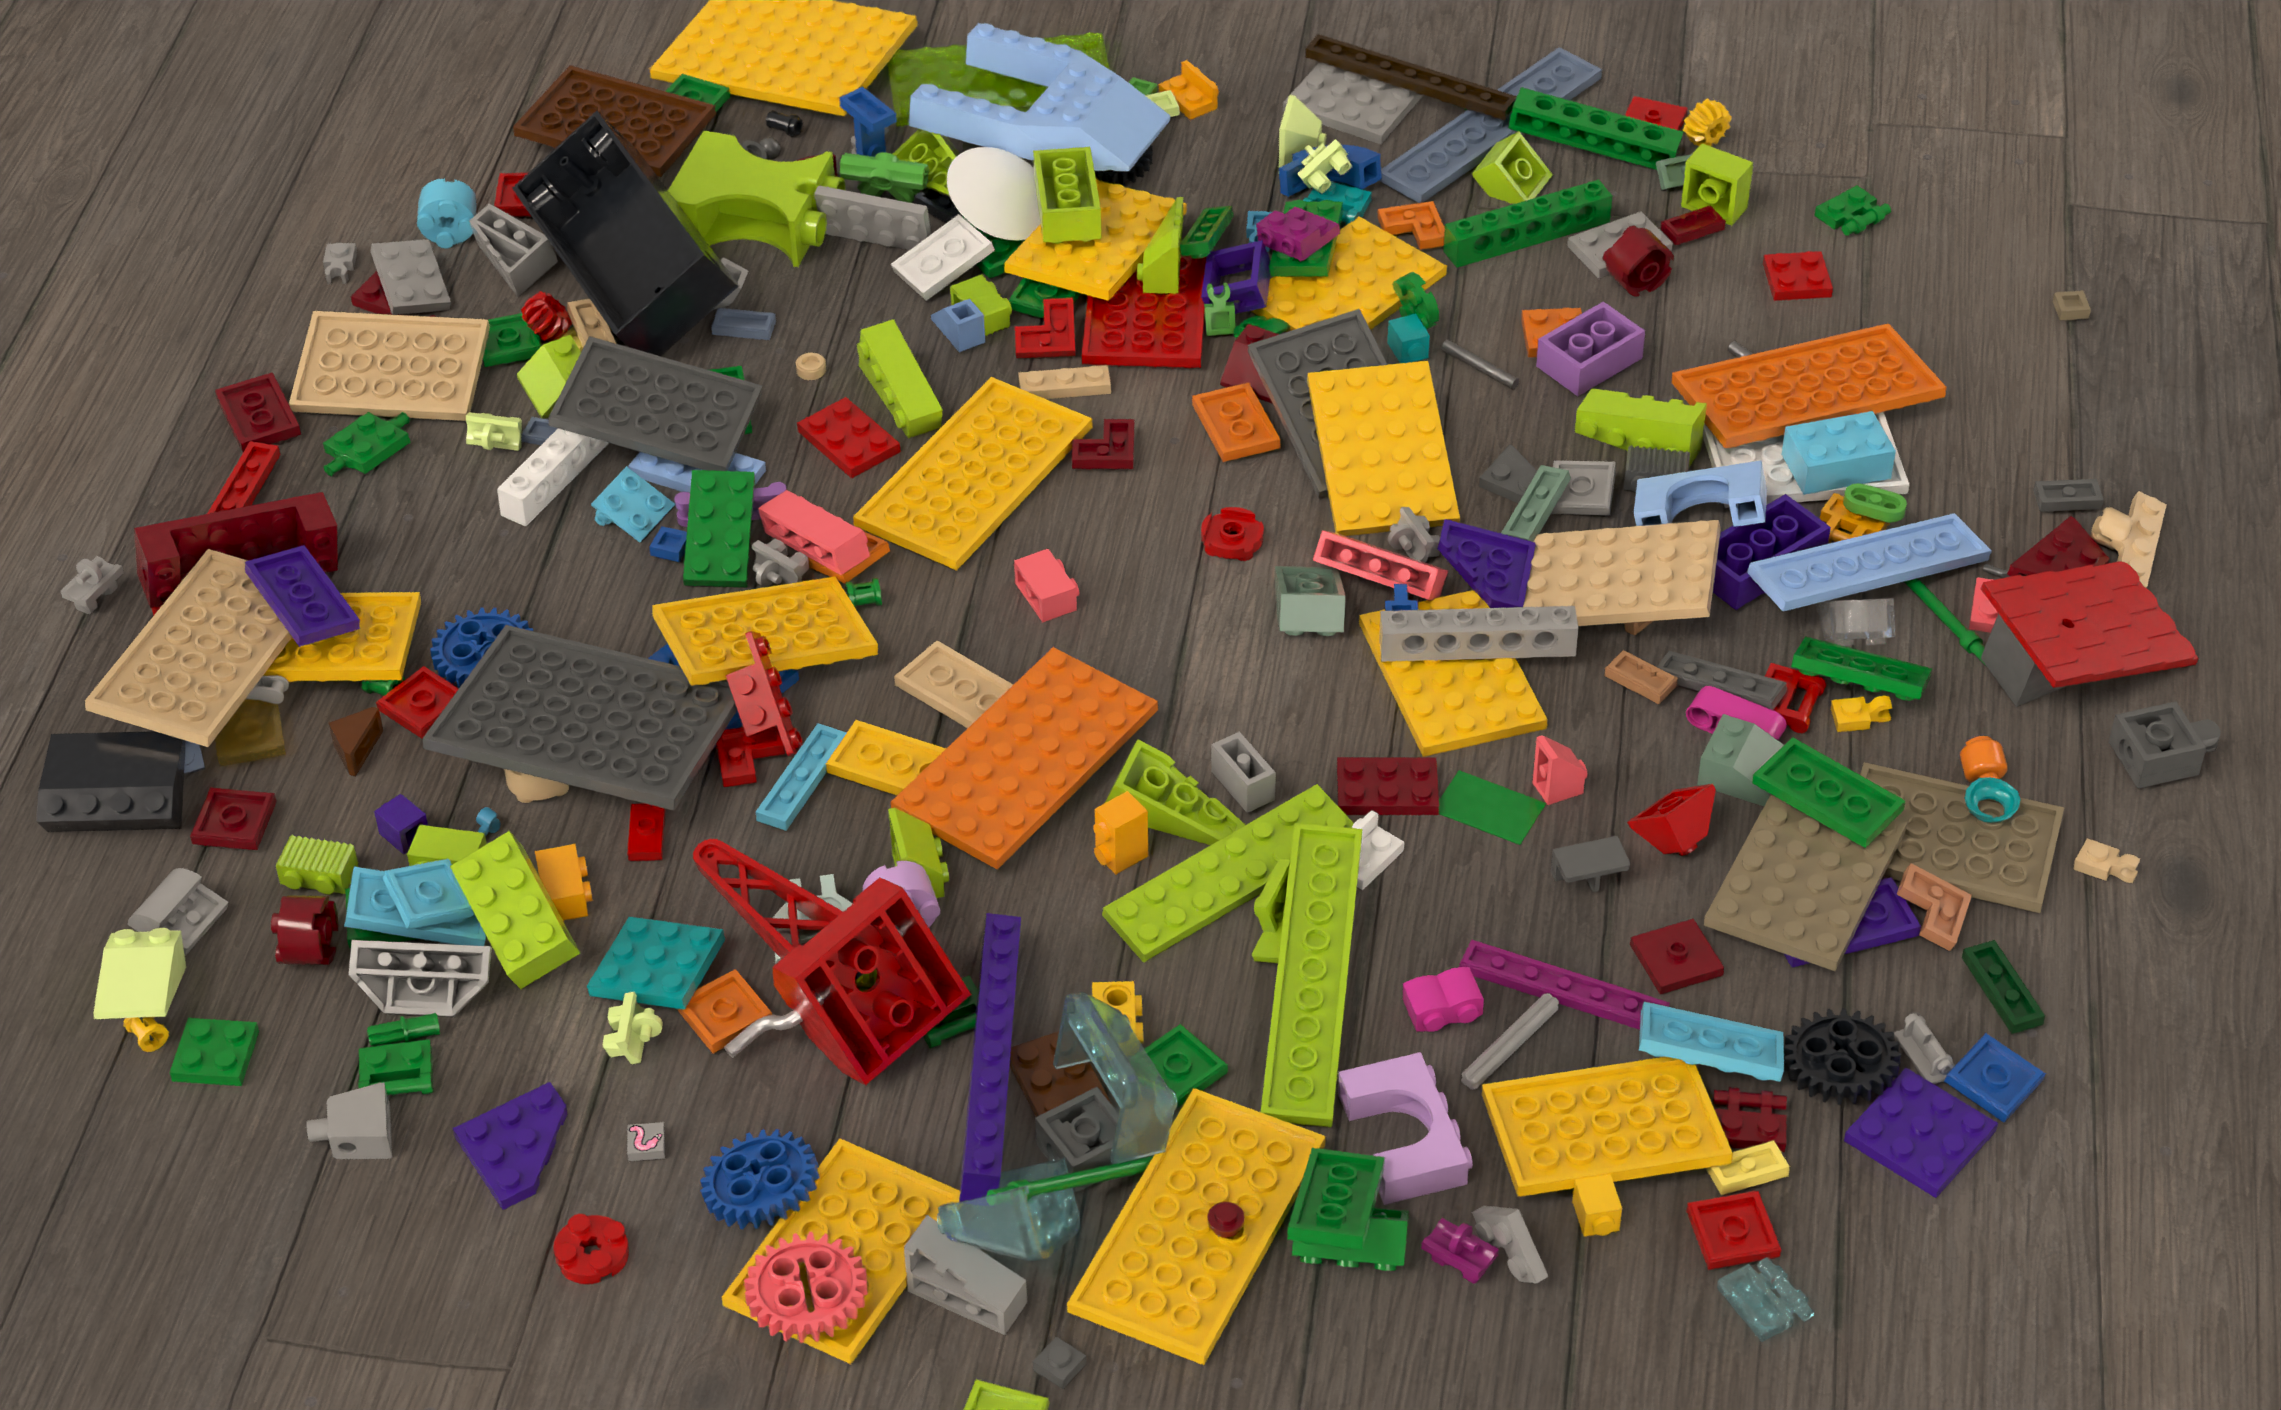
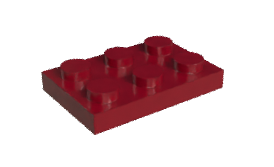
M273 372L215 390L217 401L242 452L245 451L250 441L273 444L301 435L300 426Z
M1337 757L1338 807L1346 815H1367L1370 811H1374L1378 815H1439L1436 757Z

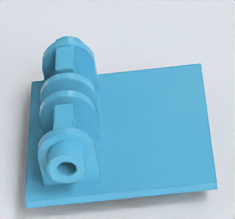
M626 466L591 503V506L597 509L595 516L597 524L604 526L614 522L638 542H641L675 506V503Z

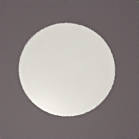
M977 147L966 150L952 161L947 173L949 195L958 211L972 225L989 235L1006 240H1026L1040 225L1034 182V167L1013 153L992 147Z

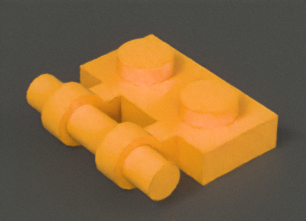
M1833 493L1820 513V520L1826 522L1831 527L1828 543L1884 531L1890 524L1847 510L1843 504L1844 496ZM1839 528H1842V529H1844V530L1850 531V532H1852V535H1851V534H1848V533H1846V532L1840 531V530H1838V529H1839Z

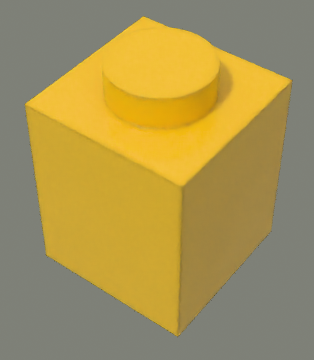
M1611 1174L1575 1179L1572 1203L1583 1236H1603L1619 1231L1622 1206Z

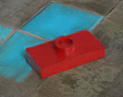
M646 803L631 804L627 852L629 861L663 859L665 808Z

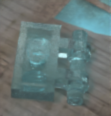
M1768 1257L1762 1259L1757 1265V1268L1762 1273L1757 1274L1748 1264L1718 1279L1717 1289L1761 1342L1792 1327L1794 1317L1791 1313H1796L1803 1322L1809 1320L1814 1315V1311L1807 1304L1808 1298L1800 1289L1795 1290L1787 1280L1788 1274L1780 1265L1775 1266ZM1771 1289H1776L1782 1297L1777 1298Z

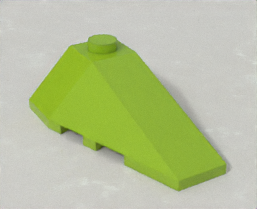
M1177 197L1145 249L1143 263H1138L1137 281H1143V293L1178 294L1181 260L1180 244L1183 232V197Z
M1137 739L1105 801L1106 803L1128 791L1148 811V828L1207 845H1212L1245 826L1218 799L1209 798L1197 787L1199 782L1191 775L1187 778L1175 768V761L1171 757Z

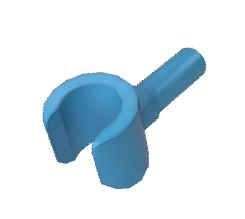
M484 807L478 813L476 822L481 826L478 832L485 833L486 836L489 832L495 833L500 829V820L497 818V813L492 809Z

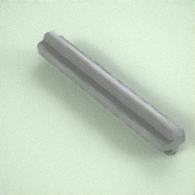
M1549 993L1543 994L1462 1072V1083L1471 1090L1477 1089L1558 1010L1559 1001L1557 998L1552 997Z

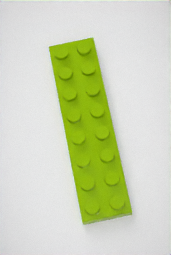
M1316 784L1103 907L1102 916L1144 963L1261 894L1267 883L1268 875L1273 871L1278 860H1290L1294 823L1352 828L1354 823Z

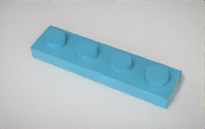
M818 723L757 809L756 820L787 831L827 773L826 763L847 732Z

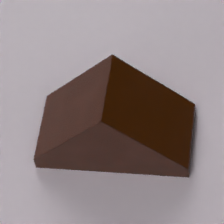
M371 707L329 722L334 747L351 776L356 777L384 731L379 708Z

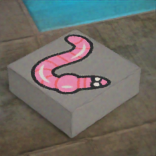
M664 1122L627 1125V1155L629 1161L665 1159Z

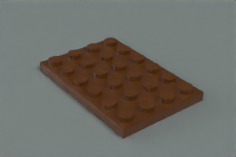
M570 65L513 126L514 136L556 148L593 113L598 111L639 151L658 177H662L716 115L713 104Z

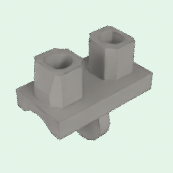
M1401 507L1399 511L1401 516L1398 524H1393L1390 527L1391 532L1387 539L1389 545L1396 550L1404 549L1410 558L1426 563L1428 557H1438L1440 551L1437 548L1440 536L1428 533L1430 526L1425 516H1416L1410 507Z
M776 538L767 545L759 540L752 544V549L756 553L753 571L757 573L756 582L759 585L768 587L773 582L775 584L802 582L801 576L809 569V560L806 555L796 552L790 558L787 557V547Z
M96 556L92 561L81 559L76 565L78 574L61 590L62 598L74 602L77 610L91 614L98 607L96 599L101 594H112L118 588L116 580L124 573L122 566L110 564L99 556Z

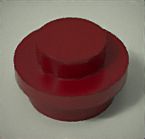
M1220 1202L1211 1207L1208 1212L1207 1221L1209 1227L1217 1236L1230 1238L1242 1229L1245 1215L1238 1205L1231 1202Z

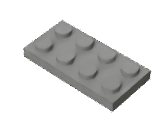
M819 185L814 193L817 211L826 214V234L907 250H911L931 235L927 206Z

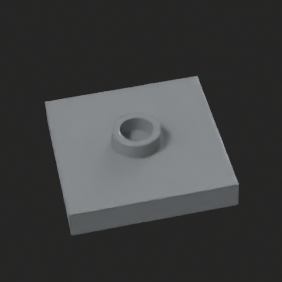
M1554 460L1553 467L1568 470L1571 480L1551 514L1610 515L1616 462Z

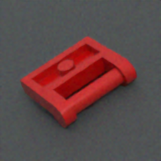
M1770 663L1765 677L1786 682L1787 692L1773 711L1783 716L1786 724L1794 732L1805 733L1811 723L1810 714L1818 696L1823 694L1826 682L1822 677L1808 676L1800 673L1799 670ZM1800 687L1805 689L1806 693L1798 711L1789 709L1797 688Z

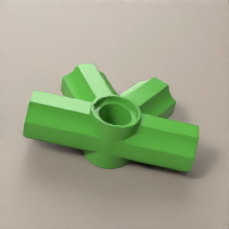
M886 152L877 153L875 157L845 153L840 161L839 174L844 179L859 181L857 188L862 194L880 197L887 190L898 201L912 203L914 196L920 190H924L927 187L929 167L928 164L901 161L895 155Z

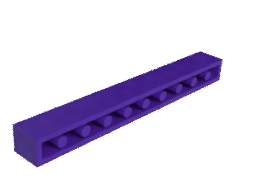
M986 914L981 950L959 1202L996 1206V1204L991 1205L987 1201V1192L999 1188L1001 1178L1021 917Z

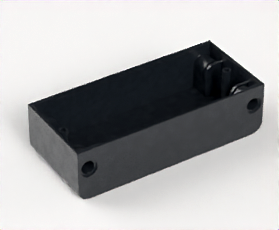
M598 111L593 113L512 187L613 333L630 348L662 356L739 287L738 283L639 151Z

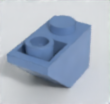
M970 299L946 307L931 315V320L959 352L985 343L984 315Z

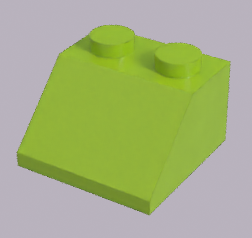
M1519 131L1497 142L1472 172V176L1488 196L1512 204L1535 198L1553 175Z
M571 335L543 344L517 373L519 382L542 419L550 416L581 354Z
M897 808L888 809L891 848L895 867L898 861H911L921 865L931 881L936 898L945 897L944 883L949 882L947 863H940L939 860L940 857H943L940 838H933L930 824Z

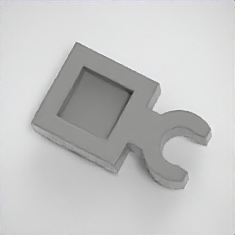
M356 243L326 245L323 264L328 284H331L332 279L336 276H341L343 283L348 282L347 271L354 270L357 256Z

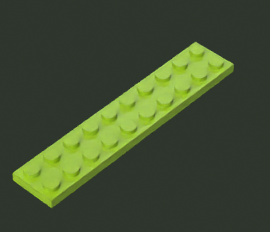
M1294 823L1261 1113L1288 1123L1332 1127L1363 829Z

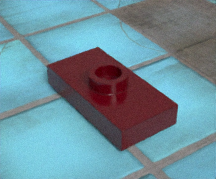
M1710 205L1661 221L1660 229L1676 246L1724 230L1726 221Z

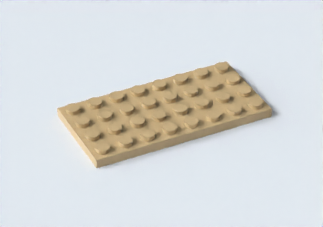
M208 549L86 698V711L209 747L292 638L246 574L245 562L248 560Z

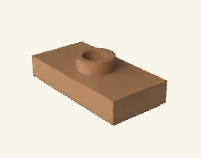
M1624 650L1605 668V677L1657 704H1660L1677 687V677Z

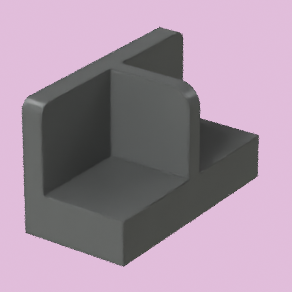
M1618 836L1555 848L1552 851L1551 874L1554 881L1565 880V882L1569 883L1587 879L1592 892L1599 891L1602 875L1630 869V861Z

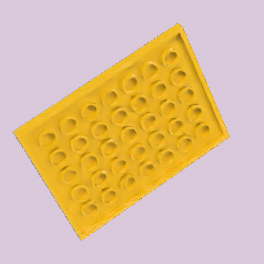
M709 0L649 71L651 79L673 83L683 73L730 88V94L845 116L848 112L840 107V97L860 87L868 88L917 27V16L833 0Z

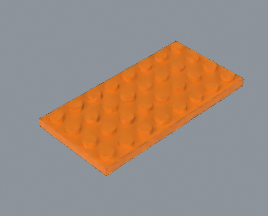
M1889 323L1673 372L1671 382L1689 405L1694 406L1696 402L1707 403L1705 425L1725 449L1784 435L1785 427L1870 411L1877 414L1922 402H1930L1931 400L1944 398L1947 388Z
M1053 647L890 802L891 808H897L930 824L932 834L998 870L1158 711V701Z

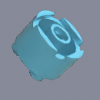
M437 179L425 185L421 191L418 204L417 227L427 239L444 249L467 240L473 234L469 221L476 215L477 211L474 191L467 184L458 180H454L453 183L445 182V179Z

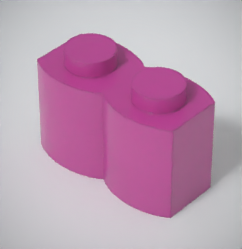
M1470 967L1449 969L1437 976L1417 977L1403 984V1002L1414 1028L1418 1032L1438 1031L1448 1023H1470L1483 1015L1484 999Z

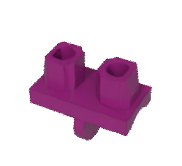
M1444 1218L1439 1220L1435 1229L1421 1244V1249L1431 1254L1432 1261L1441 1266H1453L1462 1272L1464 1279L1473 1284L1477 1283L1497 1258L1499 1251L1498 1248L1472 1234V1226L1462 1223L1458 1227Z

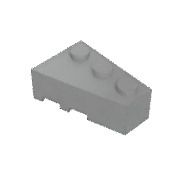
M491 204L485 206L469 221L478 246L517 297L558 262L552 244L543 233Z
M926 1215L904 1246L908 1292L1003 1335H1006L1027 1304V1286L1024 1278L928 1215Z

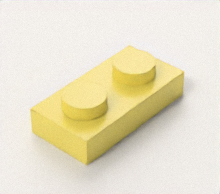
M1770 1141L1732 1152V1164L1706 1168L1720 1194L1724 1195L1788 1177L1790 1166L1776 1143Z

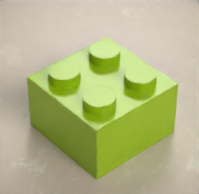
M1702 143L1686 161L1681 207L1694 211L1711 205L1726 221V224L1732 226L1748 208L1753 162Z

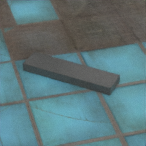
M1668 651L1657 666V668L1677 677L1678 686L1700 691L1705 686L1716 687L1771 710H1774L1787 692L1786 682Z

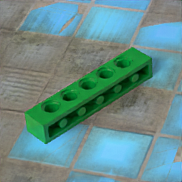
M1523 87L1520 88L1513 105L1508 129L1657 170L1656 162L1677 157L1684 133Z
M1595 180L1445 224L1443 252L1454 266L1458 268L1610 223L1613 196L1600 180Z

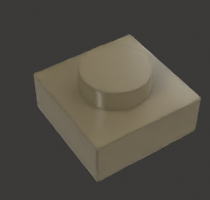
M2084 291L2054 292L2052 302L2059 320L2089 319L2091 309Z

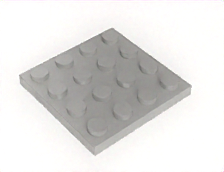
M1318 63L1290 94L1296 96L1322 121V125L1378 144H1382L1423 97V95L1395 87L1375 79H1369L1366 76L1344 71L1325 63ZM1288 98L1283 102V112L1285 111Z

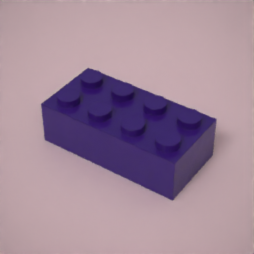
M1784 494L1766 505L1765 522L1736 527L1731 526L1720 533L1713 593L1737 610L1765 593L1747 573L1751 562L1826 545L1829 541L1831 527L1787 494Z

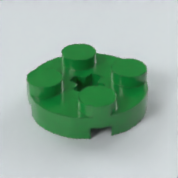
M1410 272L1393 282V289L1399 296L1402 305L1399 307L1401 317L1416 314L1425 329L1428 330L1437 325L1435 322L1439 321L1438 305L1432 292L1426 294L1422 285L1426 284L1423 278L1415 272Z

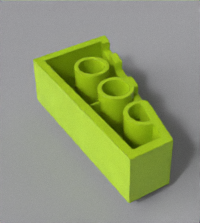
M894 319L861 329L860 343H857L859 367L894 417L897 427L903 430L907 438L941 428L943 409Z
M1592 388L1577 409L1575 433L1627 451L1631 445L1634 448L1639 446L1646 449L1649 447L1659 450L1663 448L1665 451L1668 449L1671 451L1676 450L1677 452L1680 450L1683 452L1688 451L1690 453V467L1702 448L1707 403L1696 402L1694 406L1685 405L1683 400L1655 401L1654 396L1643 395L1641 398H1632L1628 393Z

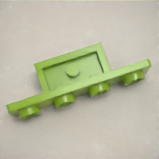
M1278 860L1275 868L1268 875L1267 883L1262 893L1255 900L1254 912L1259 919L1263 933L1252 952L1254 961L1278 963L1290 860Z

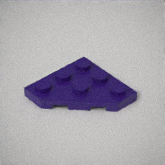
M1445 519L1437 549L1490 608L1523 607L1536 543Z
M548 1082L453 1128L456 1140L502 1210L536 1194L540 1184V1175L544 1165H547L556 1145L557 1133L560 1126L564 1125L568 1112L566 1104L551 1082Z

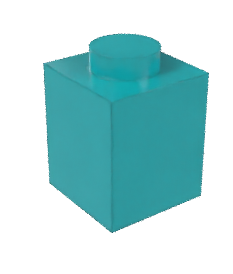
M1416 314L1388 320L1387 343L1400 363H1410L1429 358L1430 335Z

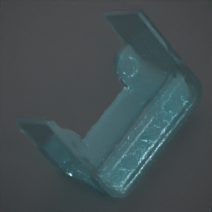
M1085 992L1067 995L1053 1065L1055 1069L1092 1061L1118 1103L1120 1112L1110 1157L1112 1164L1165 1152L1174 1110L1177 1108L1175 1092L1166 1085L1131 1029L1126 1015Z

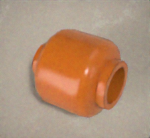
M1978 736L1968 740L1960 752L1964 776L1970 783L1979 778L1991 777L2001 779L2007 773V762L2002 745L1988 736Z

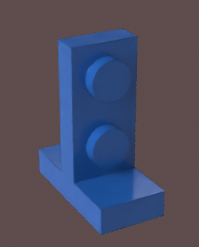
M860 87L840 97V107L854 117L856 154L875 157L877 153L886 152L884 128L896 123V113L864 87Z

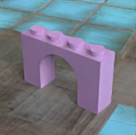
M1421 1052L1339 1072L1338 1096L1349 1121L1387 1112H1401L1419 1119L1429 1131L1421 1141L1413 1145L1373 1155L1385 1157L1384 1172L1379 1187V1194L1384 1205L1467 1185L1468 1169L1473 1167L1470 1151L1467 1147L1463 1148L1460 1143L1458 1124L1455 1119L1450 1120L1446 1097L1443 1092L1438 1093L1433 1067L1431 1065L1426 1066Z

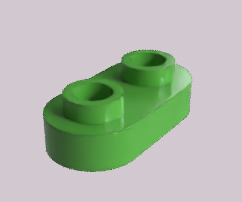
M1860 483L1848 486L1843 499V504L1847 510L1887 523L1903 519L1907 506L1905 498L1900 494Z

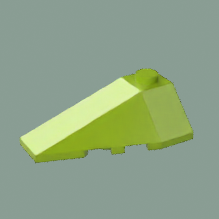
M918 129L893 155L901 161L928 164L927 187L950 197L947 187V173L952 161L959 155V152L946 136Z

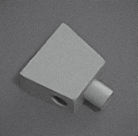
M385 1082L330 1096L327 1099V1118L307 1120L309 1142L329 1139L333 1157L336 1159L392 1158L390 1103Z

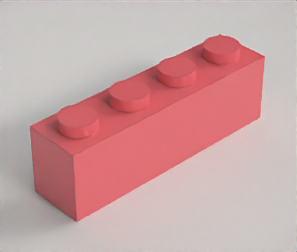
M785 490L758 508L766 534L782 541L787 546L803 553L840 575L870 557L867 547L868 539L861 528L855 527L844 521L841 517H836L825 511L822 507L810 503L802 496H797Z
M1323 530L1313 558L1315 562L1394 588V584H1407V593L1428 600H1434L1441 596L1448 570L1335 532Z

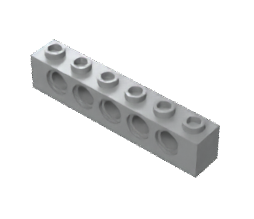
M1575 606L1380 611L1379 642L1381 662L1576 656L1578 622Z

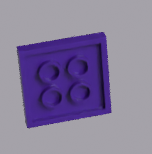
M1905 1068L1893 1081L1892 1087H1887L1883 1094L1845 1132L1844 1141L1937 1198L1993 1136L1998 1123L1908 1068Z

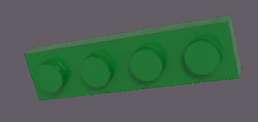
M1233 207L1204 208L1180 244L1181 256L1191 255V258L1194 259L1208 256L1233 219Z

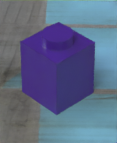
M402 794L384 803L374 811L379 834L402 854H406L409 851L419 825L428 826L426 814Z

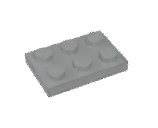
M1638 212L1568 237L1567 247L1599 279L1610 275L1606 269V263L1603 261L1604 252L1611 248L1630 226L1635 225L1637 228L1650 230L1671 252L1673 243L1642 212Z
M429 239L372 244L371 255L392 315L450 310L451 301Z

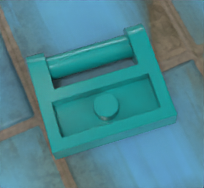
M1332 182L1331 186L1323 194L1313 188L1308 197L1304 198L1303 201H1343L1344 212L1341 221L1346 222L1347 225L1355 221L1359 216L1362 218L1372 201V192Z

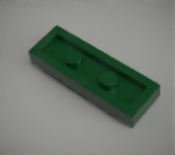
M1995 940L1963 949V961L2011 1034L2044 1024L2045 1014Z

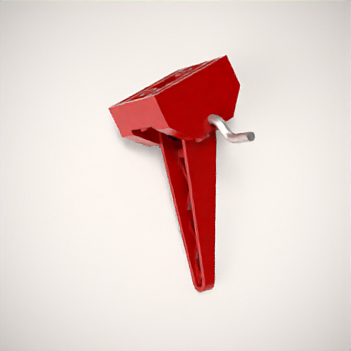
M718 839L704 840L694 849L693 859L701 874L781 958L772 967L774 986L787 1006L793 1009V1011L784 1016H764L749 1025L724 1046V1049L732 1058L765 1031L770 1029L785 1030L800 1024L809 1039L842 1073L867 1085L971 995L903 887L879 877L853 899V904L843 912ZM719 864L737 866L740 879L721 878L719 875ZM733 888H741V896ZM749 889L770 890L788 903L789 919L762 917L750 905ZM797 910L812 920L798 919ZM775 928L790 929L792 944ZM799 929L821 930L806 944L800 945ZM876 969L877 979L875 984L868 990H859L855 981L863 974H869Z

